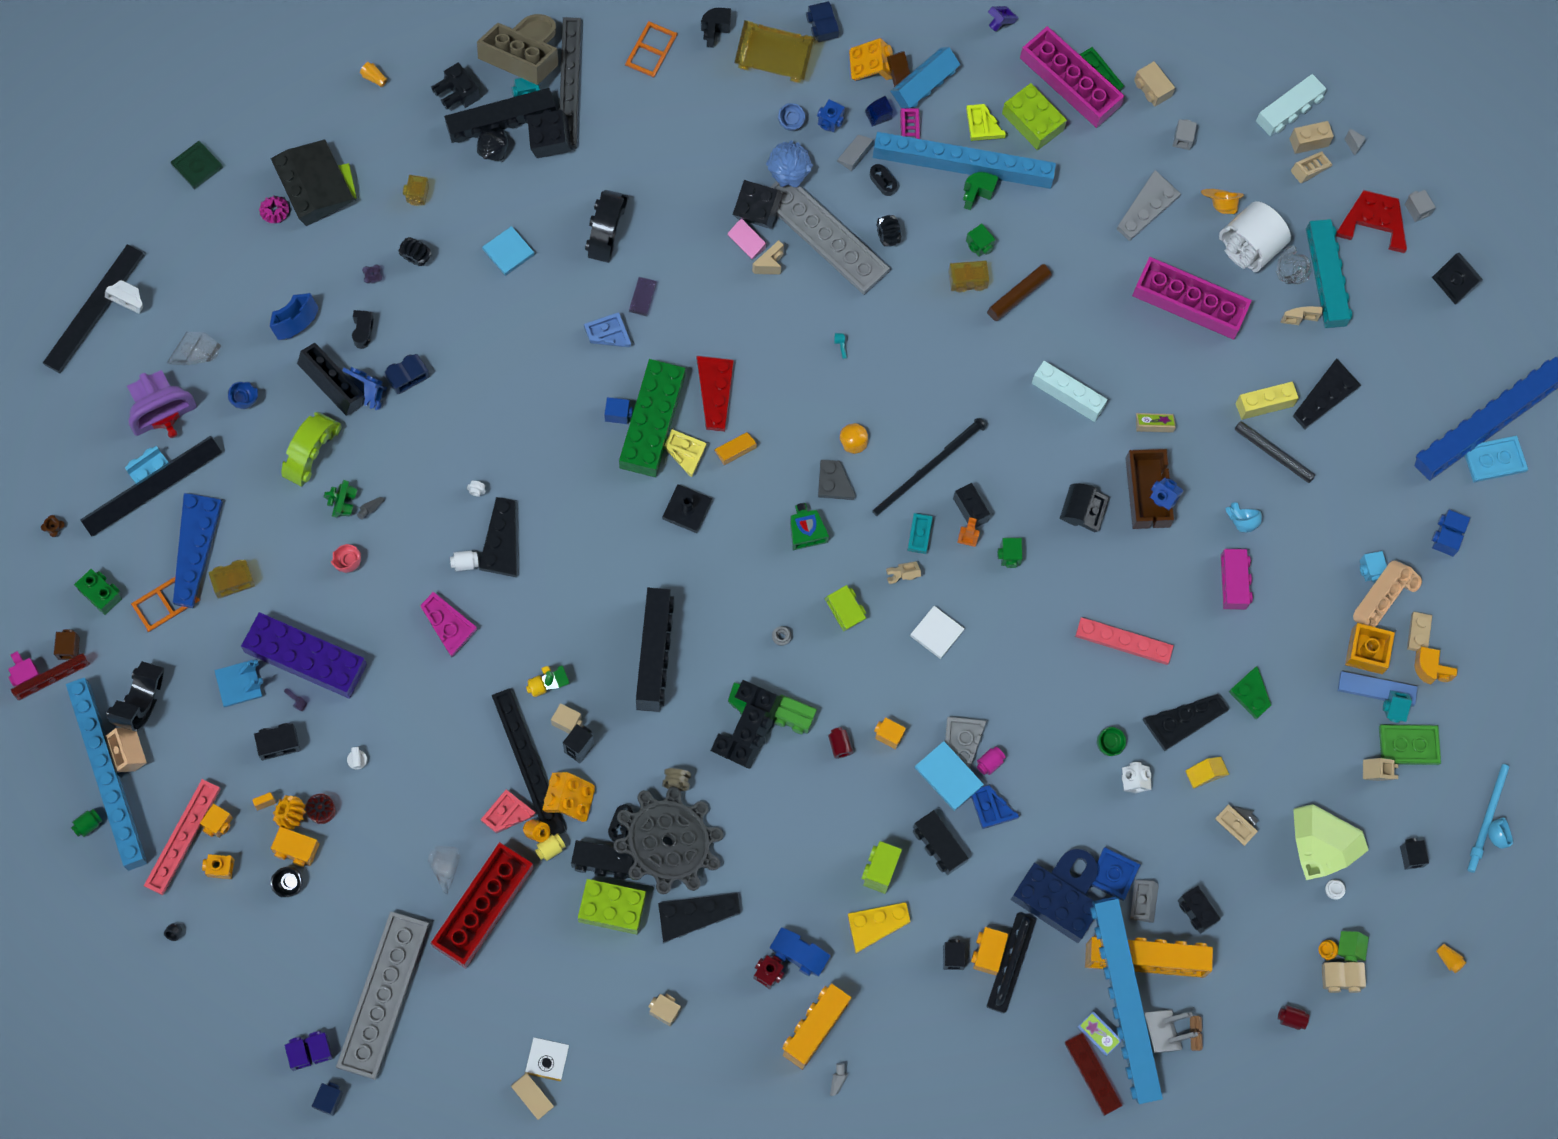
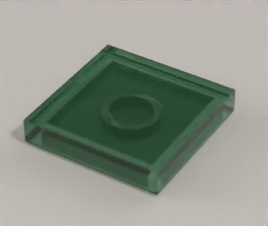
M197 141L170 162L194 190L223 168L222 164L200 141Z

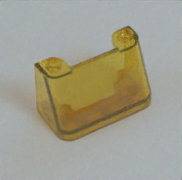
M744 20L734 63L738 64L740 69L748 70L750 67L791 77L790 81L800 83L801 80H805L816 39L812 36H802L801 34L770 28L760 24L758 26V24Z

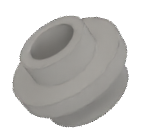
M777 627L772 633V639L775 644L784 646L790 642L791 632L786 627ZM783 634L785 638L779 639L778 635Z

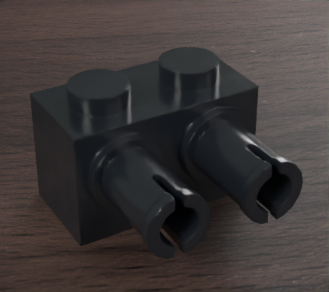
M459 62L444 70V79L431 86L436 96H439L448 89L453 91L452 94L441 99L443 106H446V110L458 102H461L467 108L480 100L479 88Z

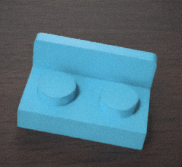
M155 446L147 449L138 459L131 460L125 469L132 480L138 483L169 462L160 452L159 448Z

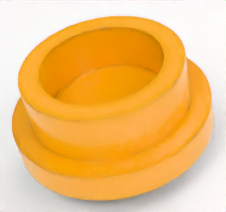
M1325 940L1319 945L1318 951L1322 958L1332 960L1338 954V946L1333 940Z

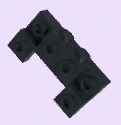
M742 680L735 698L747 703L732 737L729 738L718 733L710 751L750 769L759 748L764 743V737L768 729L772 726L773 717L783 697L746 680Z

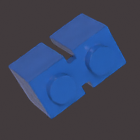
M1448 510L1445 515L1441 514L1437 523L1440 525L1439 531L1436 530L1431 540L1434 542L1432 549L1454 557L1459 551L1464 537L1462 533H1465L1470 518L1452 510Z

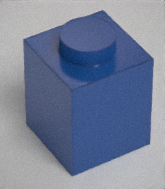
M607 397L604 414L605 422L627 424L628 418H632L633 413L630 401Z

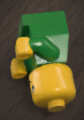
M563 665L557 667L558 670L555 672H551L549 666L542 667L541 669L545 676L541 677L538 675L528 679V686H526L528 694L531 693L533 697H538L545 694L549 689H557L570 684Z

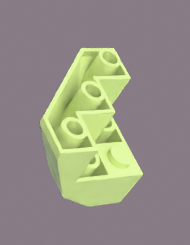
M1314 804L1293 809L1295 839L1306 880L1324 877L1344 869L1369 850L1363 831Z

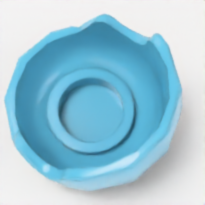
M1500 818L1492 821L1488 828V836L1491 842L1500 849L1510 847L1513 844V839L1507 820Z

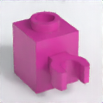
M18 651L11 654L15 666L8 669L11 674L8 678L13 687L18 686L22 691L43 680L35 663L30 658L23 660Z

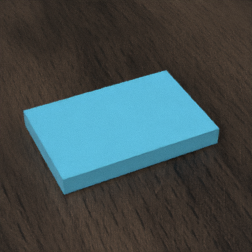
M1517 436L1483 442L1465 455L1473 483L1528 471Z
M944 741L914 767L954 811L984 785Z

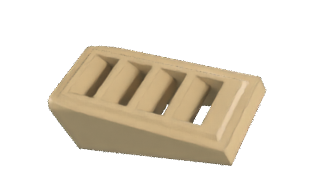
M1321 151L1296 162L1291 172L1299 183H1303L1330 168L1333 164Z

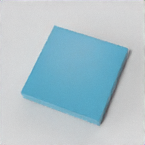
M512 226L482 247L483 251L505 276L534 256V251Z

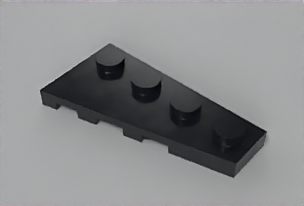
M1336 358L1293 415L1294 419L1306 430L1358 390L1361 384Z
M496 497L479 564V570L517 578L514 500Z
M1216 694L1194 701L1191 704L1145 717L1142 720L1165 752L1228 712L1229 709L1219 695Z
M738 893L658 903L663 944L740 914Z

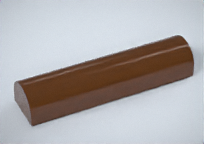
M1045 264L1040 265L989 308L987 314L994 321L1001 319L1052 276L1049 268Z

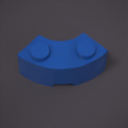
M311 293L293 295L291 301L285 307L272 312L270 328L278 340L292 338L315 319L319 307Z
M781 927L770 946V949L776 953L774 956L783 962L788 960L800 967L799 971L807 976L813 974L819 977L830 955L812 943L810 945L801 940L800 935Z

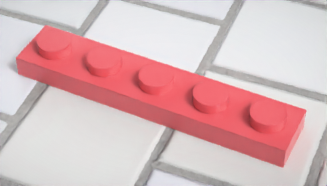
M1082 617L1080 618L1075 635L1077 638L1165 665L1169 664L1174 646Z

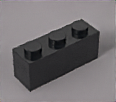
M934 810L914 823V835L919 841L922 840L924 842L926 852L929 856H934L937 860L936 865L942 873L945 872L948 876L967 863L969 858Z
M578 840L575 841L571 866L577 872L586 873L588 870L593 871L598 876L610 874L619 880L630 878L628 871L634 863L631 855L617 853L614 847Z

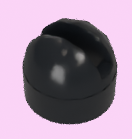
M172 923L166 927L164 936L171 941H177L181 936L182 928L179 924L175 925Z

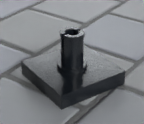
M1460 252L1456 253L1432 276L1433 280L1455 305L1463 300L1483 280Z
M677 484L662 519L698 533L712 503V498Z

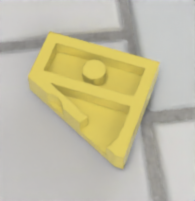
M672 429L664 448L685 472L692 477L707 443Z

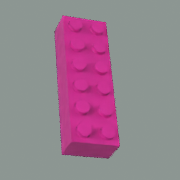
M1048 26L1022 47L1020 59L1096 128L1121 107L1124 95Z
M1149 257L1132 295L1137 299L1233 340L1252 301L1152 257Z

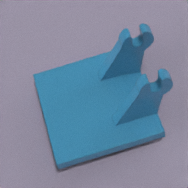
M250 660L214 670L224 708L263 697L260 689L263 679L258 678L256 673V666L259 665L258 660Z

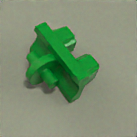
M343 480L342 484L339 485L337 493L336 487H331L330 492H324L323 497L328 500V506H333L335 501L331 517L337 518L339 515L349 517L351 515L353 505L344 503V499L354 500L357 489L349 486V481Z

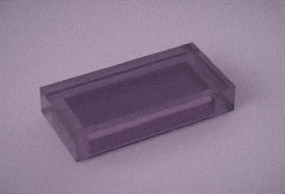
M642 277L638 278L629 312L643 316L648 315L657 281Z

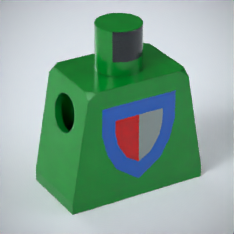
M806 503L795 505L797 514L790 517L793 551L828 543L829 535L818 511H808Z

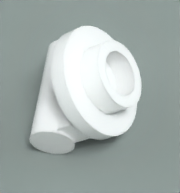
M353 747L347 757V763L352 769H362L367 763V756L363 751L359 750V747Z

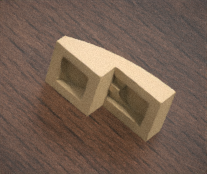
M1308 306L1288 310L1282 316L1281 323L1299 325L1302 319L1318 321L1322 314V307Z
M527 1073L511 1085V1088L537 1120L554 1107Z

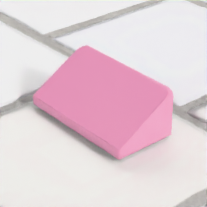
M740 219L727 234L751 259H754L766 249L765 241L743 219Z

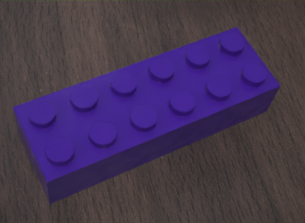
M260 612L241 645L244 653L350 699L367 666L365 658Z

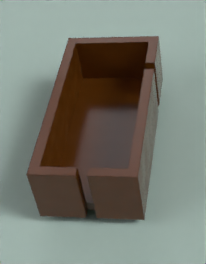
M1167 449L1129 450L1125 459L1132 529H1148L1151 525H1153V528H1170L1174 521L1173 507L1170 510L1160 507L1150 498L1153 493L1151 489L1156 481L1160 482L1164 478L1170 479L1169 468H1167Z

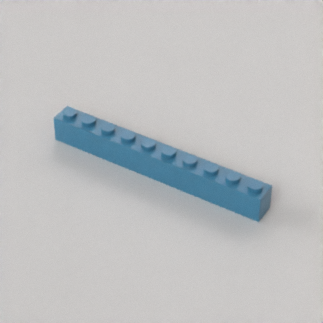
M877 132L873 158L968 175L986 172L998 176V180L1051 189L1056 167L1054 162Z
M85 677L67 683L68 694L123 866L129 871L146 865L148 863L119 773L114 768L105 739L106 733L90 683Z
M1115 896L1093 901V907L1090 908L1092 919H1096L1095 935L1097 940L1100 939L1102 947H1099L1101 959H1105L1106 967H1103L1105 979L1110 981L1111 987H1108V994L1110 1000L1114 999L1115 1007H1112L1114 1019H1118L1119 1027H1116L1119 1040H1123L1124 1047H1121L1123 1059H1127L1128 1067H1125L1128 1080L1131 1079L1133 1087H1130L1131 1097L1136 1099L1138 1104L1161 1100L1163 1097L1119 899Z

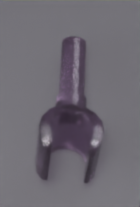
M286 688L284 692L295 701L293 707L303 711L307 703L302 697L294 695Z

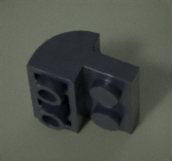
M1080 483L1071 484L1059 519L1073 526L1080 525L1094 533L1098 532L1109 497L1097 492V488Z

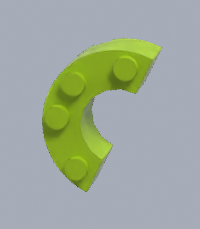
M314 412L315 416H309L299 427L286 451V454L289 455L287 462L283 461L282 477L301 487L311 478L312 463L318 456L321 445L325 444L328 439L332 440L334 435L337 436L341 430V424L338 421L320 412Z

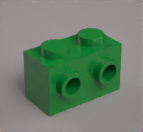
M90 569L74 586L98 610L106 615L122 600L118 594L120 590L113 583L111 585L106 583L105 580L107 578L100 571L96 573Z

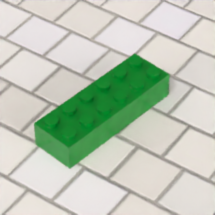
M649 359L619 458V469L656 478L664 452V445L669 435L685 380L684 367Z

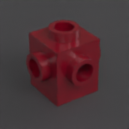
M767 955L765 959L760 958L755 966L757 971L753 979L771 989L775 982L779 983L785 974L782 972L784 969L782 961L773 955L772 957Z

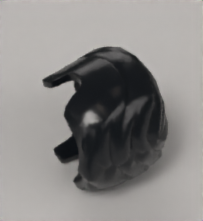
M502 129L483 131L478 138L477 153L483 159L494 161L503 159L509 144V139Z

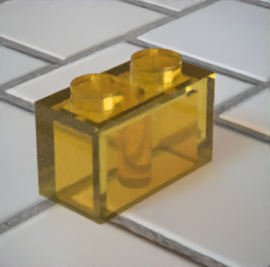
M987 260L950 263L948 273L951 291L965 292L966 290L973 289L981 291L988 288Z
M236 560L231 565L225 567L218 566L208 572L218 599L255 587L246 560Z

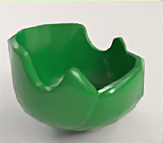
M1107 727L1098 734L1096 744L1099 751L1104 755L1116 756L1124 750L1126 737L1118 728Z

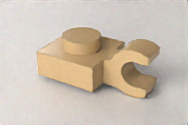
M917 561L898 564L897 568L890 567L886 569L888 575L894 574L892 577L887 578L889 584L896 583L899 578H902V580H913L916 577H921V570Z

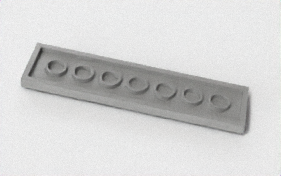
M776 181L770 187L779 190L783 194L776 215L863 295L889 272L890 268L800 186L792 187L787 185L780 187Z
M390 911L336 1068L376 1080L429 927L428 922Z

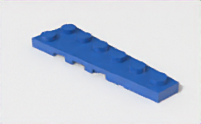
M184 493L173 596L174 605L188 608L194 607L223 502L221 499Z

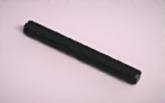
M1240 421L1236 425V432L1307 483L1314 479L1315 474L1245 423Z

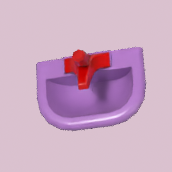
M162 370L151 375L146 373L140 374L138 381L127 386L135 401L130 409L129 426L134 435L139 436L151 429L166 428L168 436L175 438L178 434L172 425L181 415L197 407L193 396L178 386H170Z

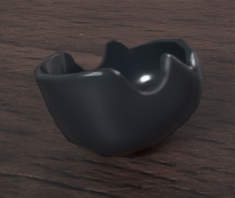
M283 867L272 875L270 884L272 891L279 897H292L301 890L303 879L301 873L295 868Z

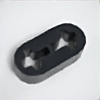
M873 165L869 174L872 182L882 194L886 196L894 195L897 189L896 180L883 165ZM875 171L881 172V177L878 174L874 175ZM886 184L888 186L892 185V189H890L889 187L885 188Z
M620 805L614 813L608 829L609 838L613 842L626 837L628 830L618 822L617 814L621 810L633 813L628 805ZM618 825H621L620 832L623 834L614 837L612 830L616 831Z

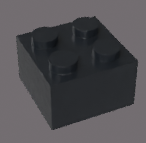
M563 110L527 116L530 149L536 158L572 152L569 120Z
M744 180L732 215L739 220L743 219L746 222L771 229L783 194L777 189Z

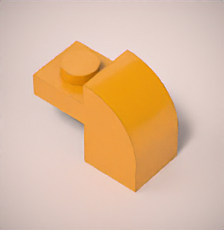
M1420 647L1416 651L1414 666L1418 677L1422 681L1431 685L1436 679L1440 682H1450L1457 676L1456 668L1438 665L1440 650Z

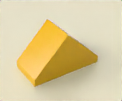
M1221 757L1205 759L1185 771L1193 789L1229 775Z

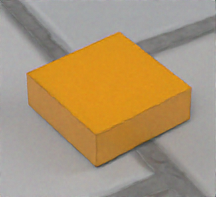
M270 792L252 800L257 811L276 804L275 798Z

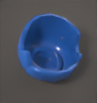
M236 382L228 390L229 402L239 409L252 407L258 398V389L254 388L250 382Z

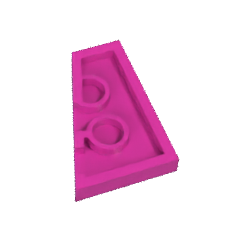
M434 592L420 605L451 658L477 630L474 624Z

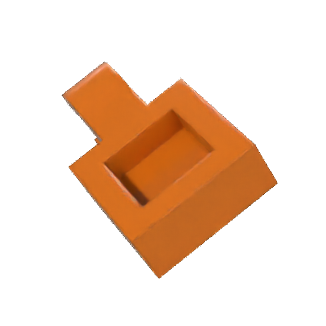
M969 517L967 527L961 526L957 543L976 547L980 532L975 530L977 519Z

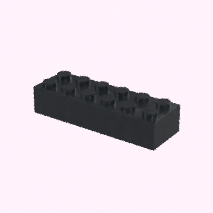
M647 587L636 692V710L660 712V706H664L665 689H662V687L666 688L667 670L664 669H668L669 652H666V650H670L671 639L668 632L672 631V614L674 612V596H671V589Z

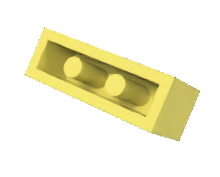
M1292 381L1241 394L1235 404L1240 418L1243 420L1294 407L1299 397Z

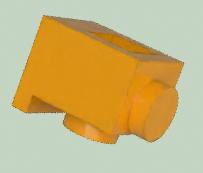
M208 854L207 859L203 860L202 871H205L207 877L232 879L235 860L230 855ZM215 862H220L218 868H213Z

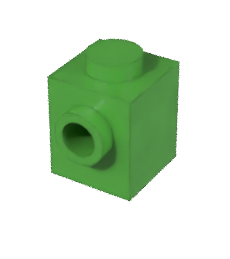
M1341 931L1338 955L1345 958L1346 962L1365 961L1369 937L1360 932Z

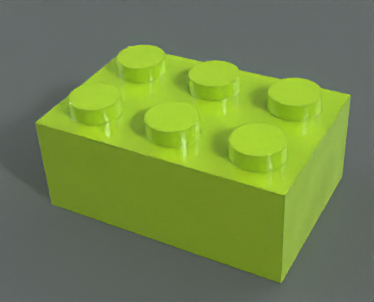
M1032 83L1007 100L1002 110V114L1037 151L1063 132L1067 122L1066 118Z
M587 879L578 914V922L637 935L646 891Z

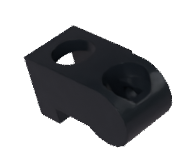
M354 310L353 320L356 324V329L352 333V339L357 348L364 349L370 343L374 316L372 312Z

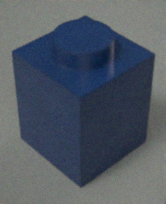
M328 1082V1085L322 1083L312 1107L333 1116L343 1095V1092L339 1090L340 1086Z

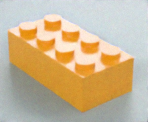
M832 983L829 987L824 986L818 995V1003L815 1004L813 1002L807 1010L806 1020L801 1019L795 1027L794 1033L796 1034L794 1037L789 1036L783 1044V1056L802 1070L850 1003L851 997Z

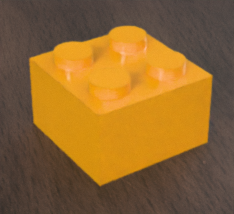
M1357 623L1351 630L1345 665L1383 674L1389 667L1395 632Z

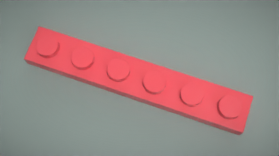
M203 779L201 780L146 880L145 888L162 896L164 895L201 827V820L219 794L220 787Z

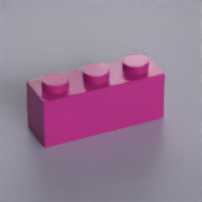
M1224 549L1221 554L1223 609L1246 610L1250 603H1252L1253 595L1252 592H1249L1252 577L1251 574H1248L1251 559L1250 556H1247V549Z

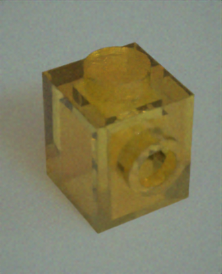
M409 175L407 185L404 184L403 195H405L407 203L414 206L425 205L429 188L428 178Z

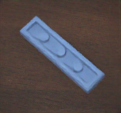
M1341 671L1337 691L1385 701L1388 700L1391 690L1409 694L1412 699L1411 706H1414L1418 686Z

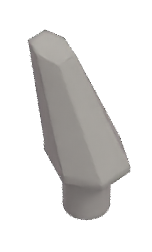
M844 1063L836 1064V1073L833 1074L830 1096H835L839 1093L848 1076L845 1073Z

